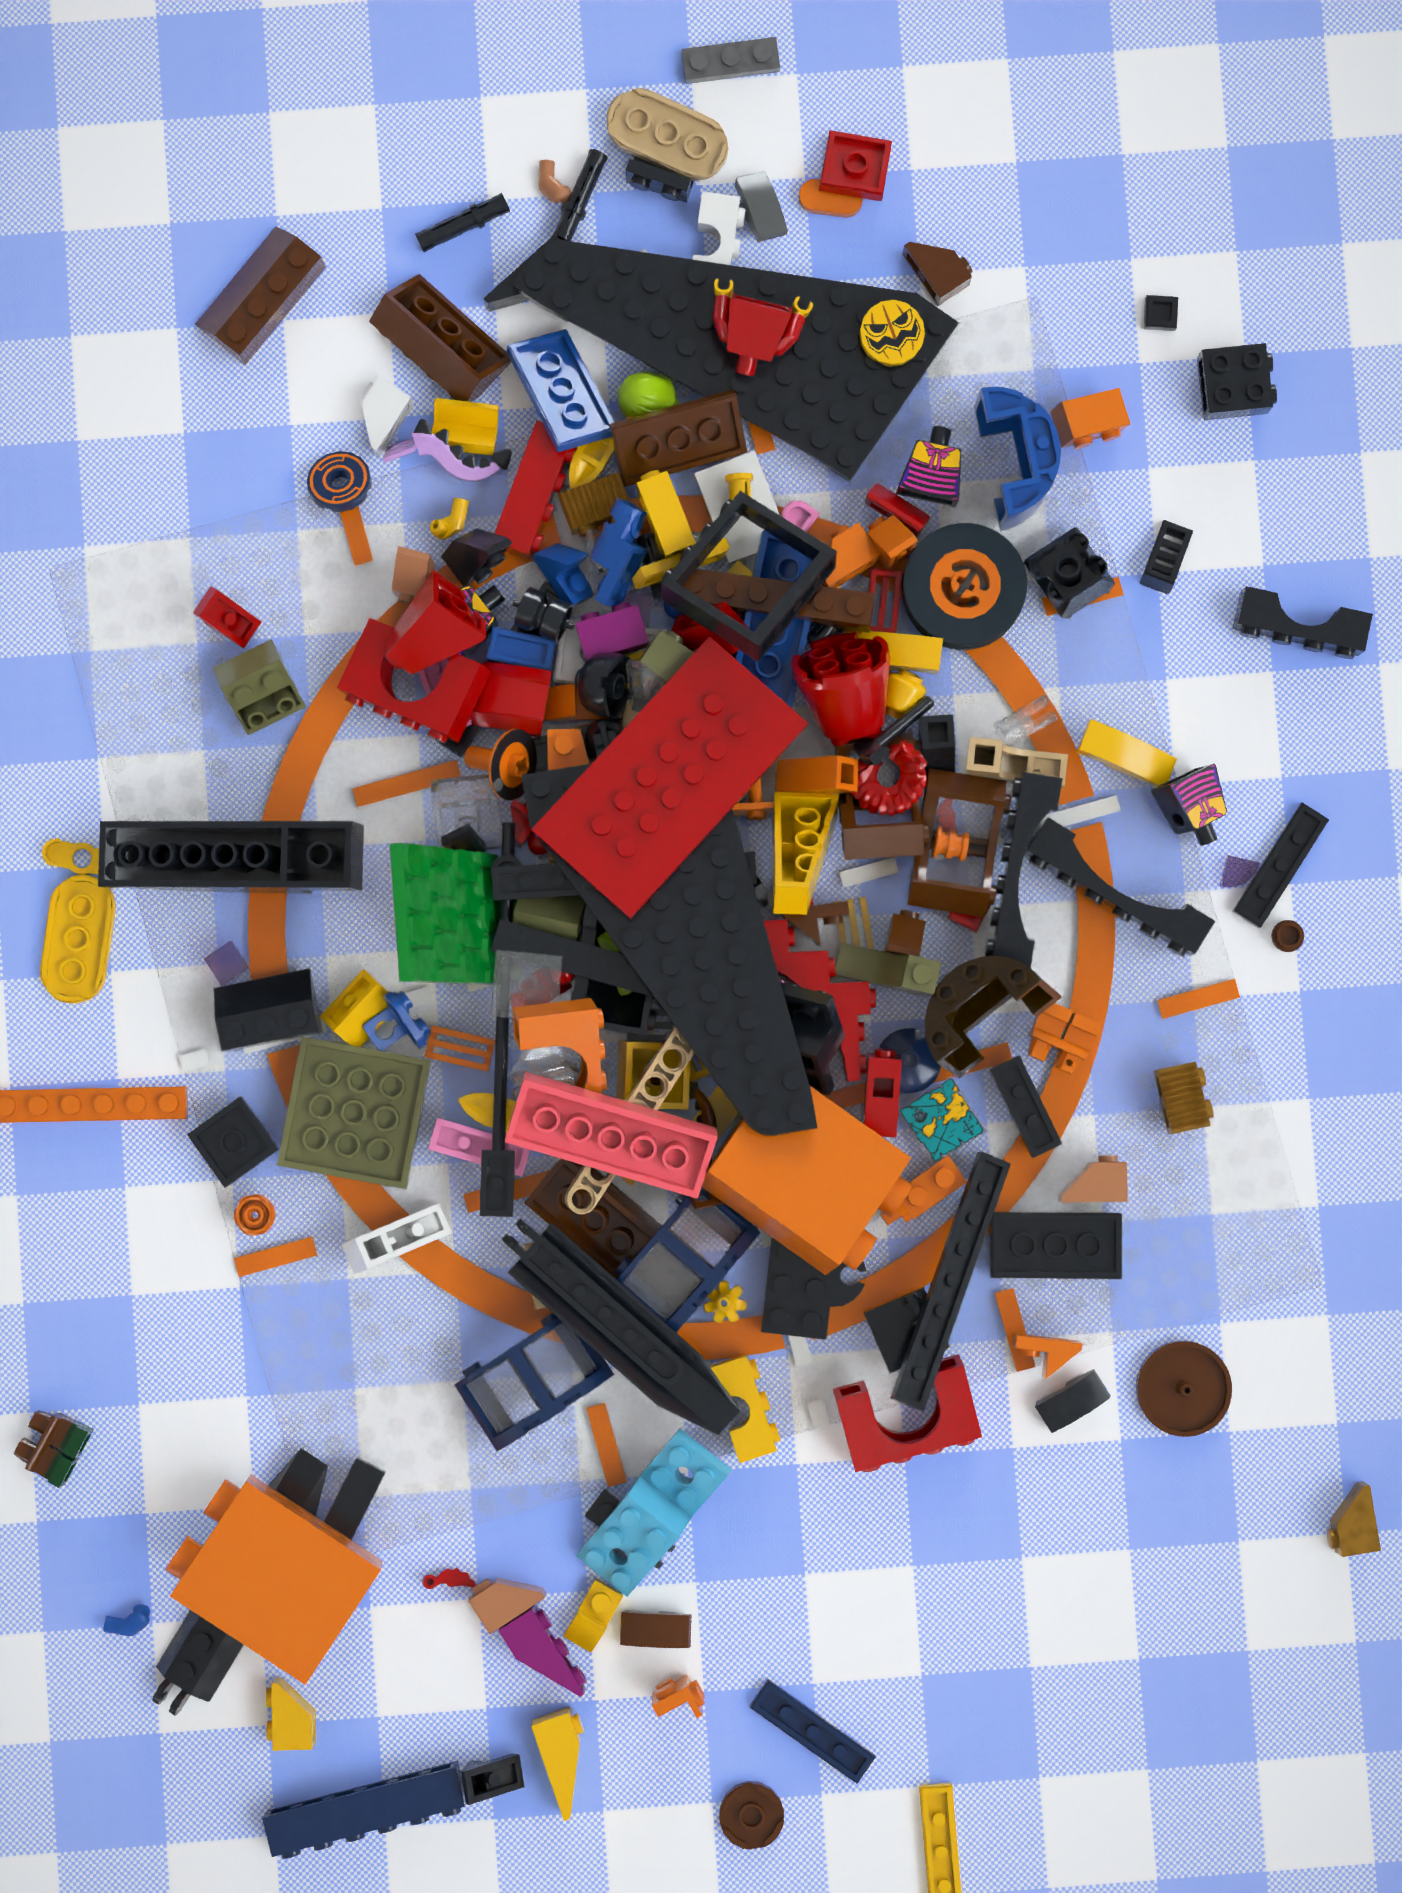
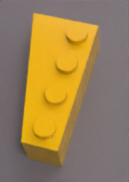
M774 792L772 816L773 914L807 915L837 823L840 794Z

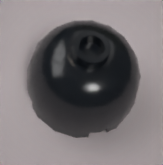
M603 652L591 656L575 675L574 683L581 704L591 713L600 717L619 718L625 711L627 700L632 697L627 696L626 693L628 682L633 685L635 682L634 665L630 657L620 653Z

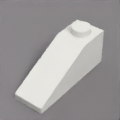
M438 1203L341 1245L355 1275L451 1234L452 1231L441 1205Z

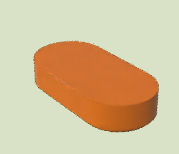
M810 179L800 188V205L809 213L849 218L855 216L862 207L863 198L819 191L821 179Z

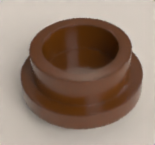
M1283 920L1274 926L1271 940L1278 950L1293 952L1303 944L1304 931L1297 922Z

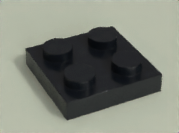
M242 1096L187 1134L224 1188L230 1186L280 1150Z

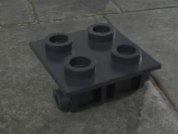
M924 1287L864 1313L890 1374L900 1370L927 1296Z

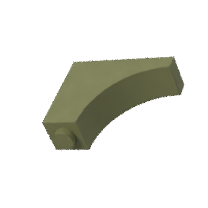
M841 942L835 964V972L837 976L861 982L869 981L870 984L928 998L934 995L942 962L910 954L903 955L883 952Z

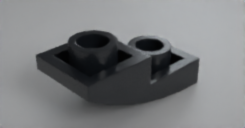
M1092 1369L1066 1382L1063 1389L1036 1401L1035 1408L1050 1432L1054 1433L1090 1413L1110 1399L1111 1395L1095 1369Z

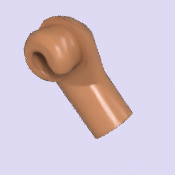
M548 159L540 160L538 182L540 192L553 203L567 202L571 190L568 186H563L562 183L554 178L555 162Z

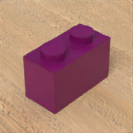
M630 602L622 603L612 607V612L600 615L599 612H591L580 617L581 621L576 622L575 625L586 661L598 653L615 652L623 655L647 648L649 641L638 605L631 606Z

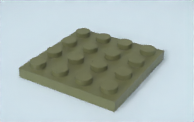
M302 1036L277 1166L407 1189L432 1060Z

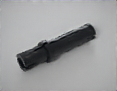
M589 149L588 156L570 197L561 207L563 213L552 236L555 234L560 240L572 241L579 222L583 221L587 214L585 208L603 166L607 162L608 157L601 151Z
M501 192L477 205L475 203L470 204L469 209L445 219L430 228L417 232L415 236L425 253L469 230L485 227V223L509 213L510 209Z

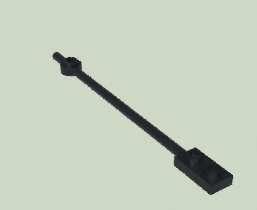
M502 823L501 856L493 862L491 876L492 867L522 866V863L514 857L515 823ZM513 899L500 900L499 920L512 922ZM499 953L492 1150H482L480 1216L513 1217L515 1151L505 1150L504 1142L506 1137L511 957Z

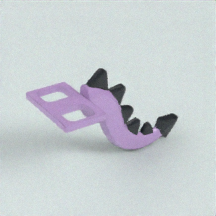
M420 419L414 432H411L412 438L389 446L383 456V461L386 463L415 452L417 448L420 456L431 455L445 471L455 478L465 481H480L493 476L500 469L507 470L512 451L505 449L493 453V461L491 463L483 457L480 460V465L476 466L475 458L471 454L463 460L460 459L464 449L462 445H448L449 432L447 429L444 428L436 434H432L427 421Z

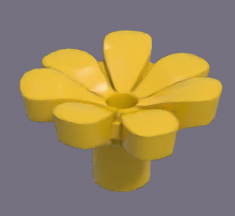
M723 1280L718 1284V1290L714 1289L711 1294H708L707 1297L711 1301L704 1304V1310L706 1313L714 1312L713 1321L721 1324L725 1317L731 1323H734L739 1319L736 1311H744L747 1303L745 1300L738 1298L743 1293V1289L740 1286L736 1285L729 1289V1282ZM722 1300L727 1302L726 1306L722 1305Z

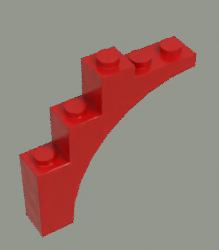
M765 920L764 925L778 974L799 987L814 991L822 990L833 996L845 1034L839 1046L843 1058L846 1081H861V1074H866V1055L859 1053V1041H865L864 1022H858V1016L870 1015L871 1008H876L875 988L870 989L869 981L830 983V977H835L836 972L835 958H829L828 950L789 952V947L795 946L794 927H788L787 920Z

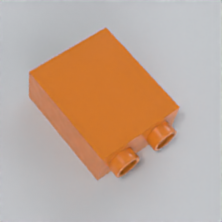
M811 1086L810 1090L813 1098L817 1129L778 1136H764L752 1130L741 1118L708 1166L702 1188L824 1275L836 1269L842 1262L855 1271L877 1240L874 1235L865 1230L877 1209L891 1217L913 1186L900 1176L911 1160V1157Z
M250 1474L242 1488L225 1479L203 1512V1514L218 1524L204 1545L187 1536L165 1569L180 1580L170 1597L306 1685L380 1573L383 1560L252 1474Z

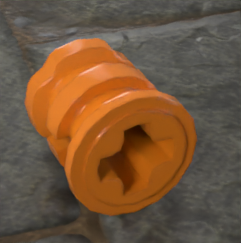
M937 826L932 843V858L942 854L946 859L958 857L959 861L964 862L968 851L969 833L964 832L960 835L956 833V830L951 829L948 832H943L942 827Z

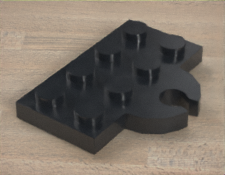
M772 1238L761 1332L826 1340L830 1307L844 1306L855 1300L865 1284L861 1282L853 1285L844 1284L840 1279V1273L847 1265L843 1262L836 1269L824 1275ZM864 1262L857 1268L859 1272H866Z

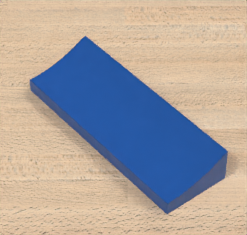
M763 530L760 536L752 576L795 582L813 560ZM745 612L743 622L748 629L754 632L768 614ZM794 618L759 662L740 650L736 652L735 656L738 662L791 708H793L797 689L791 660L794 655L801 656L804 654L811 622Z

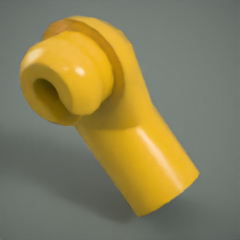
M453 498L450 515L440 520H433L430 524V532L437 539L441 540L448 539L461 532L464 528L469 501Z

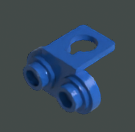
M389 991L383 995L388 1007L362 1026L378 1051L385 1050L406 1034L421 1049L427 1044V1036L431 1033L426 1023L420 1017L416 1020L410 1017L409 1009L413 1007V1004L403 991L399 993ZM394 1019L397 1025L393 1027L392 1035L387 1039L378 1038L375 1033L376 1025L381 1021L390 1022Z

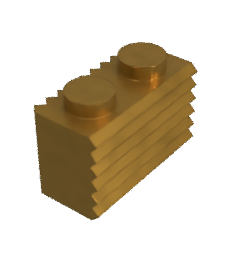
M619 472L558 494L572 536L579 533L580 537L596 533L598 531L597 526L603 525L605 521L615 522L609 512L617 498L629 501Z
M1190 1062L1154 1070L1168 1134L1211 1126L1209 1119L1214 1118L1210 1099L1205 1100L1202 1087L1206 1086V1077L1202 1067L1197 1068L1196 1062Z

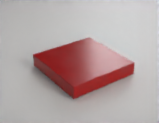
M829 130L819 191L882 202L892 141Z

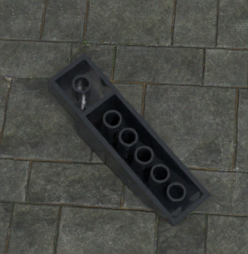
M100 821L98 887L312 894V891H362L364 825L353 821Z

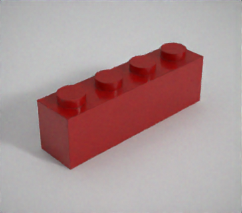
M536 420L494 533L507 537L512 542L506 552L528 560L531 559L533 552L537 553L541 548L544 535L540 534L544 522L549 524L555 509V505L551 504L555 492L561 493L566 480V475L562 474L566 462L571 463L573 455L577 450V447L557 452L543 423Z

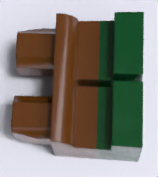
M38 1410L34 1413L28 1425L29 1428L42 1434L38 1444L24 1437L18 1443L13 1454L27 1464L26 1470L39 1474L46 1478L48 1483L60 1488L66 1485L79 1460L78 1457L87 1445L94 1428L60 1412L52 1415Z

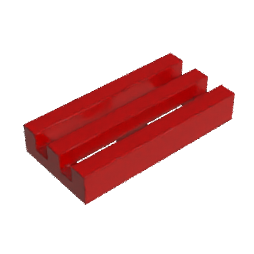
M871 568L868 592L875 593L877 576L882 577L877 627L871 626L870 631L897 633L903 572ZM889 578H895L890 628H885L884 621Z

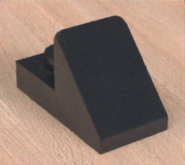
M512 1753L486 1762L472 1760L461 1770L466 1805L481 1802L525 1787L519 1754Z

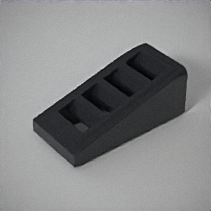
M1163 519L1139 583L1156 591L1170 594L1194 530ZM1164 535L1180 539L1182 544L1165 539ZM1160 547L1177 552L1178 554L1176 556L1174 554L1165 552L1163 550H1160ZM1158 559L1171 564L1173 568L1157 563L1155 560Z

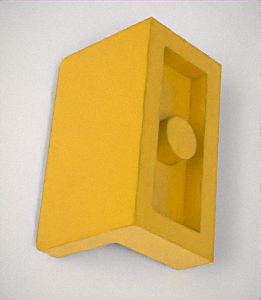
M435 398L434 422L431 432L436 434L445 428L449 432V446L462 445L464 448L463 452L493 456L498 437L499 407L492 404Z
M363 969L319 1017L349 1045L361 1047L369 1038L362 1026L388 1007L383 995L389 991ZM381 1021L376 1025L375 1031L380 1027V1025L384 1021Z

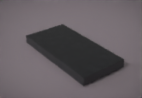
M994 1212L990 1222V1278L1122 1279V1213Z

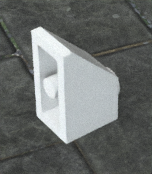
M378 377L375 383L370 382L361 395V399H363L361 404L371 448L374 454L380 458L414 406V402L410 395Z

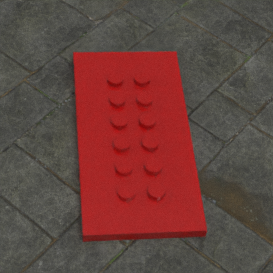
M709 636L538 821L531 831L631 920L808 726V722Z

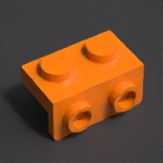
M686 1674L675 1681L670 1677L655 1686L657 1691L652 1693V1708L658 1718L686 1702L690 1705L696 1718L703 1716L705 1695L697 1680L691 1682Z

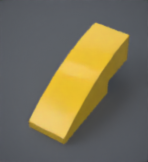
M873 631L857 634L858 638L872 639L875 636H880L886 640L891 657L890 670L899 671L904 669L937 674L939 671L943 638Z
M1093 719L1087 722L1076 753L1102 762L1106 767L1154 786H1159L1169 781L1177 758Z

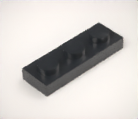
M1020 1055L989 1069L1031 1158L1061 1145L1062 1142Z

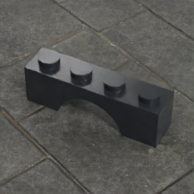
M1246 586L1240 591L1232 629L1241 631L1240 635L1247 638L1258 639L1262 635L1271 637L1272 642L1279 645L1289 646L1291 642L1303 644V649L1308 651L1323 652V649L1335 651V656L1354 659L1355 656L1361 655L1366 650L1373 614L1340 607L1323 624L1314 626L1303 625L1292 620L1284 612L1278 593Z

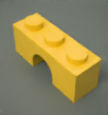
M743 1354L709 1365L729 1395L742 1398L749 1406L747 1419L742 1424L729 1428L739 1463L776 1452L775 1443L780 1442L781 1439L775 1422L769 1424L765 1411L771 1410L765 1391L758 1392L755 1383L756 1379L761 1378L755 1359L748 1361L747 1355Z

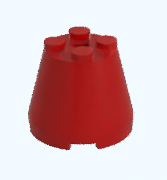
M857 632L836 634L809 643L810 650L801 656L794 655L792 657L791 667L794 680L820 731L831 740L832 745H845L850 740L863 737L876 738L882 733L881 727L884 725L886 717L891 661L886 640L880 636H875L872 639L858 638Z

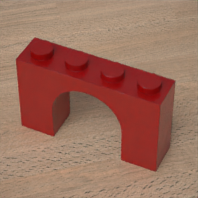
M369 617L337 686V689L346 694L345 701L360 708H363L364 703L373 706V713L389 720L392 715L401 718V725L414 731H418L419 727L429 730L427 734L429 737L442 743H446L447 738L459 743L491 671L481 663L455 654L450 657L437 686L429 695L417 701H400L396 698L392 689L394 666L385 657L386 640L394 627Z
M959 1354L942 1358L933 1384L936 1396L933 1414L924 1425L909 1432L889 1430L876 1420L864 1380L832 1389L855 1472H872L884 1464L892 1462L896 1464L905 1463L911 1460L913 1456L924 1453L927 1455L937 1454L946 1447L953 1445L966 1446L973 1443L975 1439L982 1438L965 1367Z

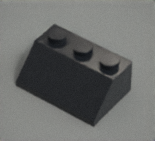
M310 968L214 988L215 1022L221 1051L230 1052L323 1032Z

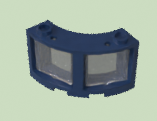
M702 1187L698 1199L696 1198L699 1202L710 1200L705 1189ZM680 1194L675 1200L679 1205L636 1257L632 1261L626 1257L614 1271L618 1275L616 1280L675 1332L691 1317L708 1294H711L736 1261L741 1258L760 1234L758 1229L726 1204L695 1210L689 1196Z
M553 1312L540 1320L543 1325L540 1329L483 1366H481L479 1361L462 1371L465 1378L454 1384L496 1451L526 1435L528 1431H531L541 1423L543 1424L614 1375L605 1359Z

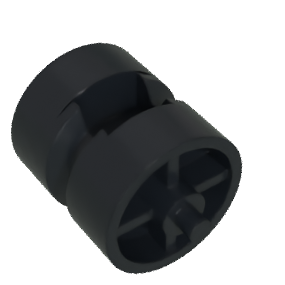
M529 587L520 602L517 600L513 602L512 606L517 607L514 626L528 632L539 628V634L554 643L560 641L567 628L573 630L575 624L570 623L573 610L572 603L559 598L548 602V596L533 587Z

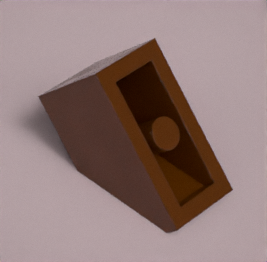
M908 242L904 245L902 255L937 306L970 286L973 270L966 258L963 256L959 258L955 250L915 242Z
M901 909L900 915L895 913L892 915L883 952L920 956L926 921L919 919V913Z

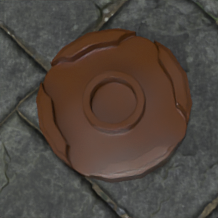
M746 1781L735 1785L725 1794L720 1804L719 1821L723 1834L732 1844L742 1849L752 1850L769 1846L778 1838L784 1826V1808L778 1794L771 1787L761 1782Z

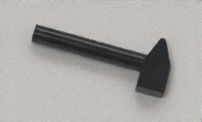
M925 696L871 742L854 744L853 748L862 763L877 766L888 755L885 747L917 721L920 716L934 706L933 700L929 696Z

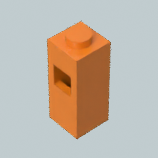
M836 755L777 760L776 792L830 794L857 792L858 759Z

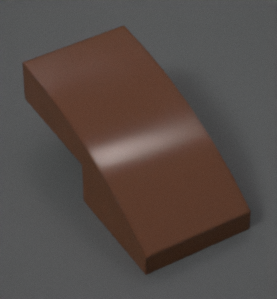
M622 1611L620 1645L651 1648H690L692 1614L665 1611L658 1613Z

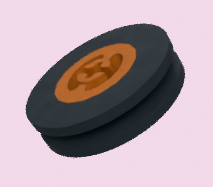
M974 523L947 525L926 536L912 552L902 580L904 607L915 628L923 636L943 638L942 647L955 650L981 648L1001 638L1015 623L1023 608L1027 593L1026 570L1016 548L997 531ZM968 566L976 569L984 577L987 585L986 591L981 590L980 580L976 574L969 588L963 592L958 601L959 604L975 602V606L970 608L958 607L944 596L941 588L942 583L948 584L949 595L953 599L960 584L965 582L971 571L969 569H962L955 572L952 568Z

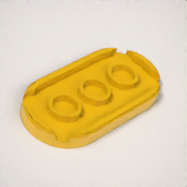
M80 874L67 878V880L55 888L49 902L40 977L44 987L55 999L70 1004H79L94 998L103 988L108 971L116 901L111 889L98 887V878L90 875Z

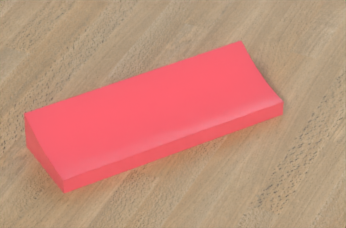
M525 1071L504 1142L698 1199L718 1134L716 1127Z

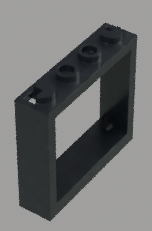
M739 491L733 500L728 499L724 503L718 518L713 523L709 522L706 524L694 546L689 545L685 549L679 564L674 570L670 568L664 574L661 580L662 600L759 662L835 570L837 551L742 491ZM741 516L813 560L754 632L683 587Z

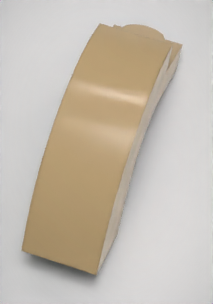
M970 737L966 772L973 776L1006 780L1009 784L1014 783L1015 777L1021 778L1022 771L1063 778L1061 788H1064L1068 754L1019 749L1004 745L1003 740Z

